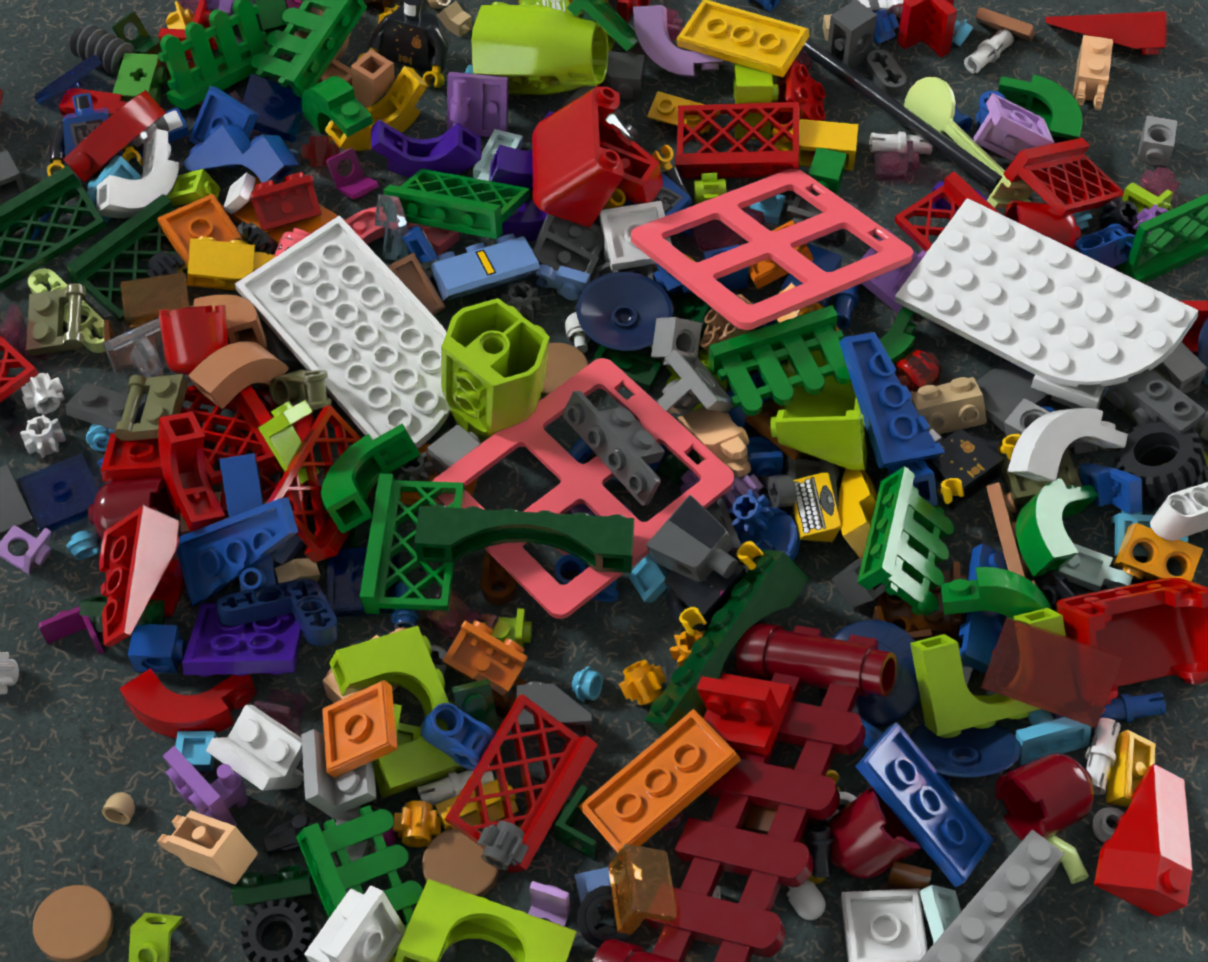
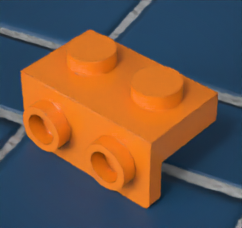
M474 620L473 624L464 621L459 634L443 658L442 663L474 681L473 678L477 673H480L506 689L509 693L527 662L528 657L522 654L524 648L507 638L504 643L491 636L493 630L479 621Z

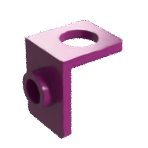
M349 148L327 159L328 168L340 193L355 199L363 197L379 187L377 181L364 175L354 149ZM344 159H349L353 165L351 173L347 176H341L337 170L339 162Z
M80 606L59 612L54 617L38 624L47 644L87 628L98 654L104 653L89 616L80 615Z

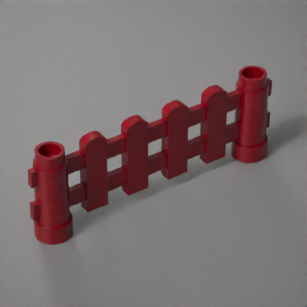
M756 622L738 640L736 650V666L740 676L789 684L794 692L769 755L741 750L739 754L741 761L706 790L708 795L720 798L710 822L693 818L688 819L674 850L681 861L691 863L681 889L659 884L645 915V920L650 928L662 931L653 953L646 952L639 945L616 939H608L599 947L593 962H684L693 939L720 946L714 962H750L752 955L770 958L781 949L785 939V928L780 917L770 911L781 885L793 888L800 887L809 879L812 873L813 859L806 845L798 842L808 818L826 820L838 808L840 793L834 780L826 776L835 753L852 755L863 745L866 736L865 727L860 716L851 712L858 695L868 697L872 694L887 697L891 693L897 676V658L893 652L878 650L879 644L875 638L850 635L848 641L823 637L821 629L795 625L792 632L784 630L782 626ZM802 685L827 690L821 707L795 702ZM778 741L804 746L794 770L769 765ZM751 805L777 810L767 835L741 830ZM722 871L749 877L739 903L712 897Z

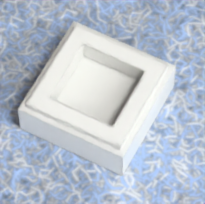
M246 172L230 186L223 207L225 211L230 214L236 213L250 201L255 177Z

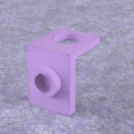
M13 525L0 541V557L29 574L36 564L41 566L51 553L52 548L49 547L51 531L44 528L36 539ZM21 539L28 544L29 549L23 556H14L8 551V544L12 540Z
M532 881L529 888L531 907L528 914L565 927L570 913L569 893L553 885H543Z

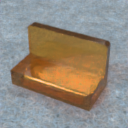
M184 273L124 281L120 284L124 317L130 328L160 324L158 310L169 309V312L174 309L192 306L188 297Z
M624 844L608 865L617 932L632 935L645 918L672 922L677 917L667 853L663 850Z

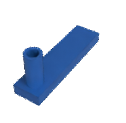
M256 453L219 459L229 518L264 505ZM272 552L241 573L239 576L241 592L277 584Z

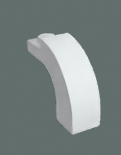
M156 129L144 139L143 173L141 179L130 180L109 175L97 185L96 209L101 216L111 218L132 217L160 195L164 194L166 196L169 193L178 175L179 162L168 160L171 153V145L168 143V131Z
M1078 408L1053 411L1036 419L1021 434L1013 450L1008 472L1033 481H1056L1062 455L1068 445L1074 440L1079 439L1104 449L1125 448L1128 434L1115 430L1116 425L1113 423L1101 421L1103 411L1098 409Z

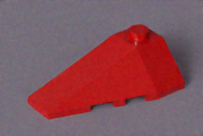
M1166 11L1045 17V23L1087 36L1113 39L1115 44L1141 50V55L1159 54V49H1166L1168 14Z
M144 505L104 531L99 569L101 572L106 573V582L100 587L101 595L107 597V604L102 612L103 641L104 645L112 647L131 635L179 545L178 529L180 521Z
M1152 764L1146 770L1131 796L1132 802L1125 814L1120 815L1115 824L1117 828L1112 837L1105 841L1100 850L1094 885L1152 915L1162 916L1187 906L1193 870L1184 779Z

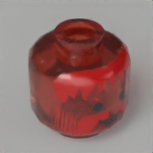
M916 350L894 364L896 368L895 375L903 387L907 386L909 391L918 392V389L922 386H937L940 382L941 364L932 353Z

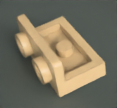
M960 377L953 379L950 383L937 386L925 385L918 390L911 391L915 409L920 416L924 415L930 426L928 431L933 429L940 435L983 425L987 422L983 394L974 377Z

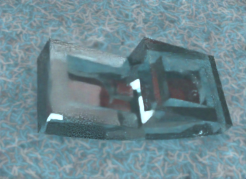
M378 194L375 225L385 227L382 258L398 261L408 256L409 248L402 238L408 233L404 210L399 197Z

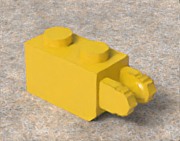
M800 119L799 165L811 167L818 147L846 153L845 170L853 171L858 124ZM775 127L772 129L773 136L779 132ZM785 136L773 145L779 151H793V143Z
M211 237L190 238L187 286L237 291L235 283L275 258L274 254L268 255L267 253L254 252L255 245H250L242 240L221 242Z

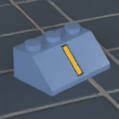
M509 234L496 239L497 244L485 247L484 242L471 245L466 248L467 253L455 256L454 251L438 255L436 258L437 262H434L430 269L441 300L446 302L532 276L540 269V265L525 237L515 238L514 234Z

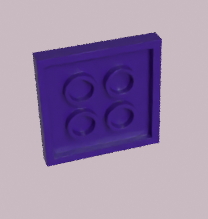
M217 603L201 604L182 662L184 675L207 677L213 674L244 676L255 673H271L273 675L294 673L303 633L293 613L237 626H226L219 622Z

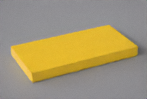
M702 0L676 40L678 47L784 77L810 37L809 29L713 1Z

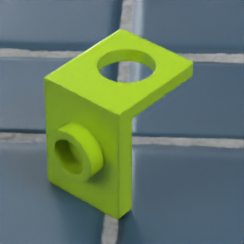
M144 913L130 928L129 962H169L171 934L181 924L182 916ZM153 922H162V923H166V924H151V923H153Z

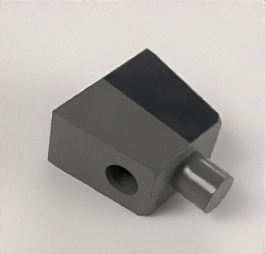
M691 495L685 499L646 544L654 562L696 582H703L713 570L722 577L729 578L738 566V560L728 554L732 548L728 531Z

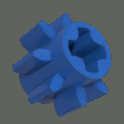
M886 9L874 12L877 14L874 33L875 44L895 37L893 29L899 27L895 13L888 15Z
M749 490L746 495L740 497L736 495L733 508L728 509V512L736 518L733 520L732 525L738 531L744 528L750 536H753L755 531L767 530L766 525L769 518L774 517V513L767 508L770 501L764 494L757 497L752 490Z

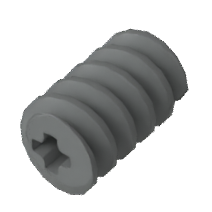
M94 24L77 28L71 34L69 40V48L74 56L80 57L82 60L97 66L99 69L115 77L118 76L124 53H135L134 46L131 43L117 38L114 34L108 33L104 29H99Z

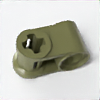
M298 370L274 377L270 381V396L279 406L290 401L292 406H295L306 400L311 410L331 405V399L327 398L325 379L328 377V374L325 370Z

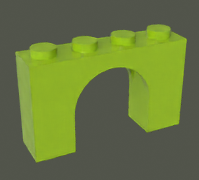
M1049 608L1013 616L1020 651L1019 668L1014 679L1007 687L987 696L974 695L969 691L964 679L957 641L943 634L910 643L925 726L937 736L943 738L955 737L961 734V730L967 728H989L994 726L997 720L1005 718L1022 719L1028 717L1031 711L1043 708L1056 710L1064 707L1065 702L1077 700L1063 616Z
M418 625L336 650L329 662L342 696L361 691L385 680L389 684L401 686L414 694L423 707L425 718L439 704L451 703L454 705L453 702L448 701L444 691L445 680L443 674L438 668L435 669L431 659L432 649L430 642L426 636H422ZM435 718L436 724L441 730L449 731L448 725L443 719ZM423 736L409 743L397 746L398 750L373 761L375 782L382 799L448 776L449 772L456 771L458 773L465 769L450 756L429 744Z
M428 879L399 944L394 962H440L442 955L452 944L465 939L491 941L505 949L515 962H566L577 931L498 904L484 897L453 888L450 885Z

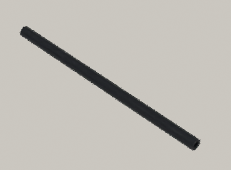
M808 38L801 51L991 189H995L1002 178L1001 175Z

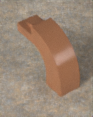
M372 49L351 65V68L333 58L316 84L332 76L340 77L354 88L355 98L365 108H368L386 94L394 83V63Z
M211 295L194 299V305L190 307L212 305L213 312H215V306L225 305L227 337L231 344L246 341L257 343L263 348L267 347L266 334L257 311L249 300L235 295Z
M244 341L233 343L217 350L203 360L188 376L204 396L223 409L244 388L258 383L262 388H269L270 381L274 377L284 375L289 368L261 345Z

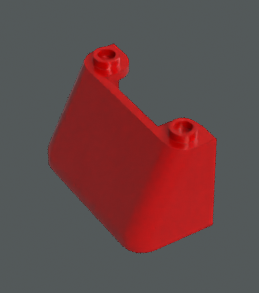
M595 87L537 124L532 134L533 200L541 211L590 228L623 179L624 169L622 160L615 151L600 147L598 111L602 113L604 119L610 113L617 111L620 105L619 92L609 87Z
M1163 578L1057 601V613L1063 616L1069 657L1081 697L1088 700L1091 705L1103 706L1110 704L1112 699L1118 697V687L1169 675L1183 678L1184 682L1188 684H1202L1207 681L1208 587L1181 578Z

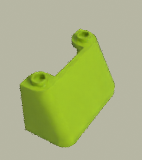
M819 349L810 351L818 368L827 365ZM789 359L788 362L782 363V369L787 378L796 375ZM832 375L824 378V389L818 395L808 394L803 386L793 388L792 402L786 405L785 410H778L776 417H771L772 438L777 437L779 444L849 470H866L870 439L852 383L847 385L840 384Z

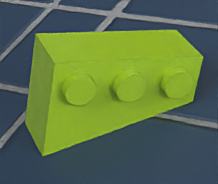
M733 63V94L735 104L777 103V76ZM750 113L743 120L754 128L764 118L758 113ZM770 123L758 132L765 139L771 138ZM740 124L735 127V139H741L748 133Z

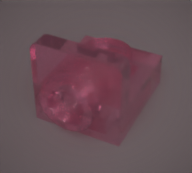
M906 141L905 152L874 151V181L911 182L913 170H918L919 152H914L913 141Z

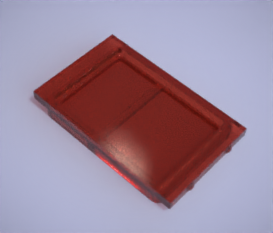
M1006 617L996 647L992 651V658L981 688L1097 728L1101 715L1105 711L1104 707L1114 681L1118 677V670L1123 658L1101 648Z

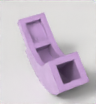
M663 5L633 7L634 27L639 43L646 54L666 71L681 77L698 78L697 66H701L702 71L719 70V65H726L725 60L677 48L672 43L668 34L667 9Z

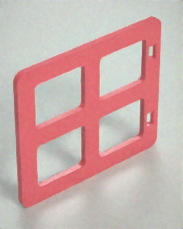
M798 169L785 170L646 223L631 231L632 244L735 327L743 330L757 328L910 263L913 258V249ZM814 190L819 195L815 196L810 191ZM793 191L823 213L779 231H770L741 209L783 192ZM711 220H720L748 241V243L701 262H694L666 241L665 238ZM846 229L879 253L833 272H825L794 248L837 230ZM873 235H877V236H879V237H880L881 239H883V240H882V241H878L877 239H875V238L872 237V236H873ZM769 259L773 260L803 284L750 305L742 301L716 279Z
M600 358L594 360L538 402L536 411L526 421L498 431L432 481L464 483V487H466L518 447H526L561 482L523 512L547 510L556 514H565L577 504H585L597 516L618 514L627 518H634L632 566H634L649 554L646 544L689 495L694 497L706 509L732 489L734 474L727 465L673 416L665 412L651 396L609 359ZM622 385L634 394L628 400L617 392ZM597 389L606 391L617 403L633 414L634 418L654 437L658 444H663L701 480L649 521L641 522L603 486L615 475L598 456L586 464H581L544 430L545 427L563 415L574 391H581L585 397ZM692 449L705 459L698 465L687 456ZM466 490L464 491L462 508L475 506L484 509ZM442 493L436 500L441 505L448 506L454 502L455 494ZM527 542L504 543L484 548L549 615L557 619L569 617L624 574L595 571L588 567L568 584L561 585L523 548Z

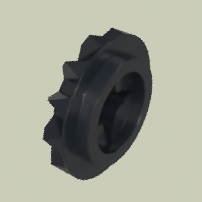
M242 221L237 228L243 239L250 245H255V249L258 252L267 253L268 255L274 254L275 256L278 244L252 222L247 224Z
M600 885L598 888L586 892L585 898L577 906L576 924L582 934V938L597 948L608 939L627 942L636 930L638 924L636 903L626 891L619 887ZM598 905L607 910L616 908L611 916L614 921L613 924L617 927L616 929L605 923L600 926L597 925L601 918L597 908Z

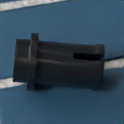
M828 826L807 827V833L803 836V841L807 843V848L813 859L811 875L814 878L828 877L832 874L830 844L834 842V835L830 833Z

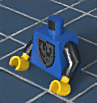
M90 93L72 96L76 113L65 115L63 121L56 125L50 142L51 164L47 168L48 177L55 171L63 169L66 163L63 159L84 138L113 115V113L109 112L108 108L94 110ZM135 140L116 155L122 156L128 163L132 158L136 157L139 164L143 165V158L136 151Z
M664 145L661 147V153L665 159L660 156L657 150L652 154V157L659 162L660 167L664 170L661 172L663 187L652 202L662 201L664 214L667 216L691 207L692 198L678 169L670 163L674 155L672 148L669 145ZM616 188L604 209L637 204L626 200L624 192ZM698 226L680 233L691 237Z

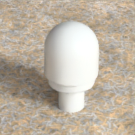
M576 312L572 313L565 322L566 336L571 344L582 353H585L588 350L587 343L591 338L581 328Z
M809 879L800 887H789L790 891L787 893L788 901L800 917L806 920H815L824 913L826 907L825 899L813 882L811 883Z

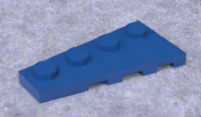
M875 332L844 337L839 343L861 414L864 417V423L878 468L942 456L945 453L939 442L935 443L928 431L930 426L924 415L920 416L911 402L913 397L907 386L903 387L895 375L896 368Z
M279 498L179 537L180 541L176 552L192 606H197L207 601L239 577L245 569L251 568L298 532L289 498Z
M983 543L973 548L967 581L977 580L975 567H995L1008 570L1004 553ZM993 611L967 612L966 622L960 625L959 637L963 639L962 648L959 649L962 664L1000 681L1011 682L1017 672L1013 621L1007 616Z

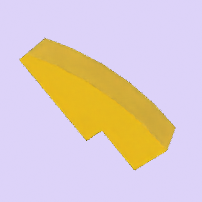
M846 468L838 500L841 532L858 557L862 558L878 493L872 479L865 470H849Z

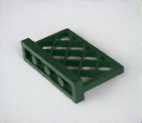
M69 165L0 206V264L12 265L9 273L0 277V290L107 227ZM80 194L77 206L65 205L67 201ZM50 211H54L49 223L38 222L40 217ZM62 213L73 214L69 225L58 224ZM82 215L94 216L95 221L85 227L78 226ZM24 227L26 228L22 239L11 238L12 234ZM35 229L46 230L42 241L31 240ZM55 231L66 232L62 241L50 243ZM8 245L19 246L15 258L3 257ZM28 247L38 248L37 256L30 260L23 259Z
M164 194L160 195L67 265L71 283L85 286L86 292L120 322L165 288L164 285L160 289H156L154 285L150 288H136L137 277L149 278V275L146 273L147 270L138 269V259H151L155 254L161 252L162 241H169L165 233H162V229L158 224V217L175 210L172 208V201ZM144 241H157V251H139V245ZM120 259H134L133 269H115V263ZM96 277H110L109 288L94 287L90 282ZM114 277H132V288H114ZM113 296H131V303L120 310L113 304Z

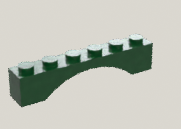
M436 504L419 507L414 544L418 561L454 563L462 557L485 547L504 543L528 542L548 545L566 551L584 561L595 571L632 573L634 518H627L618 514L592 516L582 512L556 514L547 510L521 512L511 508L485 510L475 506L450 508Z
M762 550L763 556L753 558L752 561L756 564V568L754 570L749 569L742 580L735 584L731 590V596L724 606L713 615L710 626L703 636L693 644L692 652L683 665L675 670L669 685L662 695L654 700L651 710L644 721L660 737L693 709L704 718L707 708L697 690L701 677L719 679L724 662L742 635L761 618L777 610L791 607L809 578L784 551Z

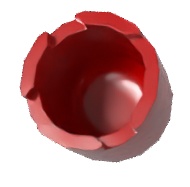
M1011 201L1003 215L1071 249H1074L1076 241L1081 237L1080 227L1076 225L1073 214L1061 217L1047 203Z
M212 305L171 310V315L169 314V309L158 310L165 360L172 372L189 375L208 356L228 345L225 305L215 306V312H213Z

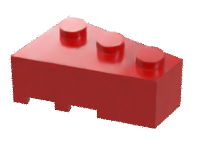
M598 111L600 147L615 151L623 163L624 177L617 188L624 192L628 201L636 204L652 202L663 187L659 162L636 142L628 140L621 134V130L615 124L611 125L602 117V113Z

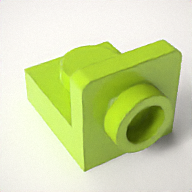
M204 169L177 175L167 198L172 201V205L175 207L192 203L212 193L218 199L221 189Z
M1132 182L1125 188L1122 199L1123 202L1132 201L1137 207L1138 213L1144 208L1149 210L1153 205H1157L1158 208L1172 210L1170 202L1173 192L1167 189L1157 197Z
M517 608L516 618L483 616V624L493 630L491 636L503 643L506 638L516 642L523 648L524 643H531L532 621H526L525 609Z

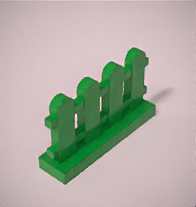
M235 0L233 3L234 15L229 17L224 11L219 9L213 10L209 15L210 27L204 29L201 24L196 22L188 23L185 27L186 39L180 42L179 38L170 34L162 37L160 41L162 52L158 53L160 61L166 62L171 76V80L167 81L172 90L166 93L170 104L187 110L204 101L210 86L224 90L256 73L251 65L252 58L259 53L268 55L272 49L264 44V41L267 40V34L261 32L256 18V14L260 12L258 5H252L250 0ZM236 24H238L243 40L239 44L236 42L232 29ZM213 36L215 38L219 51V54L216 56H213L208 39L212 38ZM189 49L196 66L192 69H189L184 54Z
M301 0L302 4L299 9L293 7L286 9L282 14V19L287 25L283 32L275 30L267 36V43L272 48L268 55L259 53L251 60L256 76L263 80L266 75L278 79V83L283 87H287L289 84L296 96L302 98L305 90L316 85L366 10L367 6L363 0ZM312 7L324 10L322 16L309 12ZM297 30L310 33L306 39L294 36ZM281 53L294 56L291 62L279 59Z
M833 305L709 345L708 365L713 375L717 374L720 381L727 379L735 395L731 397L733 407L737 408L740 406L742 411L748 416L758 415L762 410V399L772 396L774 402L778 405L790 404L793 400V388L803 386L808 394L818 395L824 389V378L832 375L840 384L847 385L852 383L839 343L844 338L841 329L835 331L838 314ZM819 349L827 365L818 368L810 351ZM789 359L796 375L787 378L779 363L780 361ZM758 369L766 385L757 389L748 373Z
M904 466L880 483L857 583L866 590H870L882 583L885 586V592L889 595L896 594L912 606L911 611L917 616L921 614L929 616L938 611L939 602L935 595L928 590H934L941 586V583H944V576L934 563L940 564L949 558V550L939 538L944 539L953 534L954 526L951 520L944 515V509L939 505L937 507L932 506L918 495L919 490L913 486L915 474ZM912 547H914L916 550L922 553L923 556L919 554L917 551H915ZM902 569H904L906 572H908L911 576H913V577H914L915 579H917L918 581H915L913 578H911L909 575H907L904 571H902Z
M370 805L359 810L361 817L337 826L334 819L324 822L325 830L322 832L318 823L301 830L296 838L328 918L331 917L346 896V890L353 889L364 894L361 884L385 875L390 889L385 890L384 893L396 912L400 911L405 922L404 926L407 928L413 915L411 906L418 903L423 889L416 881L401 883L397 870L407 863L408 852L401 845L386 846L382 834L388 832L394 823V818L388 810L379 809L372 812ZM371 839L376 852L351 862L346 848ZM335 853V856L339 863V867L337 868L331 856V854Z

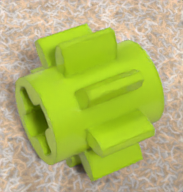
M717 173L701 174V181H694L695 204L726 193L725 179L717 180Z

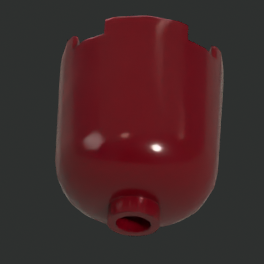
M164 477L118 480L108 482L101 487L96 494L94 504H90L88 509L89 522L95 526V530L101 540H103L104 531L143 505L167 516H175L176 513L171 504L166 485H164Z
M1054 753L1039 758L999 776L995 783L996 800L998 801L1003 798L1004 805L1008 811V814L1003 816L1004 821L1022 841L1031 830H1034L1048 840L1085 818L1094 803L1092 778L1089 772L1072 757L1064 754Z
M872 786L835 814L827 824L830 828V833L834 835V842L830 844L831 862L837 868L843 869L855 878H873L892 867L894 861L900 862L921 848L916 839Z

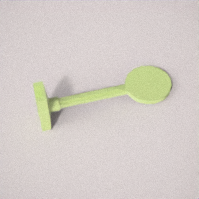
M925 77L916 81L908 91L904 106L941 133L945 132L960 147L1002 176L987 201L994 208L1006 209L1011 201L1031 202L1028 198L1034 190L1024 180L1011 183L1003 175L1005 170L953 121L956 102L954 93L948 83L937 77Z

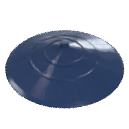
M614 272L596 278L583 289L576 307L579 324L593 341L604 347L621 351L638 350L652 345L656 318L673 317L674 314L672 301L665 289L651 278L633 272Z
M882 620L858 621L839 630L832 639L848 641L850 635L875 638L879 644L878 650L893 652L897 658V676L891 693L887 697L872 694L868 697L858 695L851 713L860 715L874 727L886 726L903 718L913 709L920 698L910 643L916 641L899 626ZM819 688L824 699L827 690Z
M924 723L913 730L909 736L937 770L936 772L953 777H983L1001 772L1012 766L1019 758L1021 746L1016 736L997 723L989 728H967L961 730L960 735L949 738L937 736Z

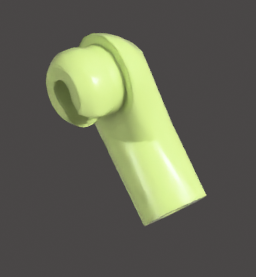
M1057 836L1047 840L1064 852L1061 863L1072 884L1089 877L1075 847Z

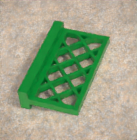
M574 0L567 7L575 17L587 12L626 51L639 43L636 31L604 0Z
M420 169L401 186L389 185L384 189L386 217L389 219H393V215L387 198L399 200L405 222L492 239H498L503 234L502 223L531 197L530 188Z
M1208 193L1139 224L1128 261L1117 267L1125 275L1144 284L1207 255Z
M379 473L360 591V599L366 614H380V608L449 611L455 562L444 563L433 571L425 561L417 560L416 552L410 546L415 541L416 530L404 539L396 530L407 519H410L417 527L418 519L414 514L419 511V507L426 506L427 504L429 506L436 505L434 499L442 493L455 494L454 502L447 507L462 508L465 491L464 483L399 481L394 479L393 474ZM402 492H417L422 497L409 508L401 502ZM405 549L413 560L398 570L392 563V558ZM420 565L429 575L413 586L405 575ZM399 580L409 589L399 598L387 597L388 588ZM435 581L442 588L441 599H426L420 592Z

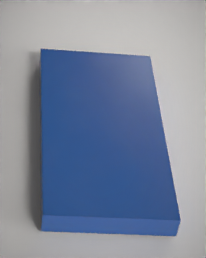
M896 722L886 729L855 767L954 887H957L967 880L994 839Z

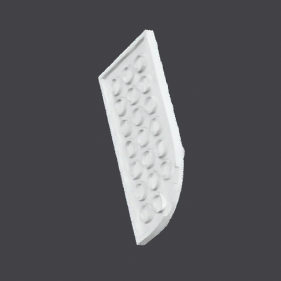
M968 198L895 295L896 302L1017 366L1048 381L1072 387H1078V384H1101V387L1127 382L1129 377L1139 374L1146 369L1152 370L1175 350L1198 317L1197 309Z
M340 215L235 283L237 292L254 305L261 319L308 371H327L328 377L325 379L326 392L365 435L370 434L371 438L375 439L403 423L416 447L419 448L446 421L451 410L441 389V346L447 332L429 310Z

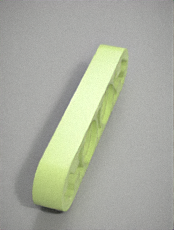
M38 269L30 274L28 278V285L32 294L48 291L43 284H39L41 282L49 283L50 291L64 289L67 286L50 269ZM82 300L81 315L88 317L81 324L80 333L84 336L83 345L91 352H105L104 338L100 340L97 337L93 338L91 330L94 328L95 333L103 337L104 320ZM67 303L66 305H64V324H63V325H64L66 328H67V324H68V304H69V303Z

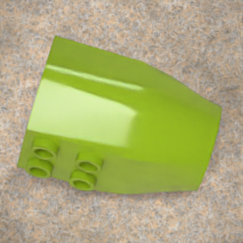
M493 2L492 5H481L473 26L471 39L473 74L509 77V95L558 94L584 86H597V84H601L604 81L608 66V40L606 31L597 22L575 17L561 10L537 5L533 2H521L520 5Z
M499 298L465 307L452 316L441 346V389L444 398L453 413L456 424L461 426L467 433L473 432L481 443L498 431L526 421L536 411L547 372L550 336L547 335L542 327L533 325L521 316L515 307L508 306Z

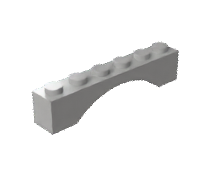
M1031 830L919 962H977L1009 922L1037 896L1051 879L1064 852L1037 832Z

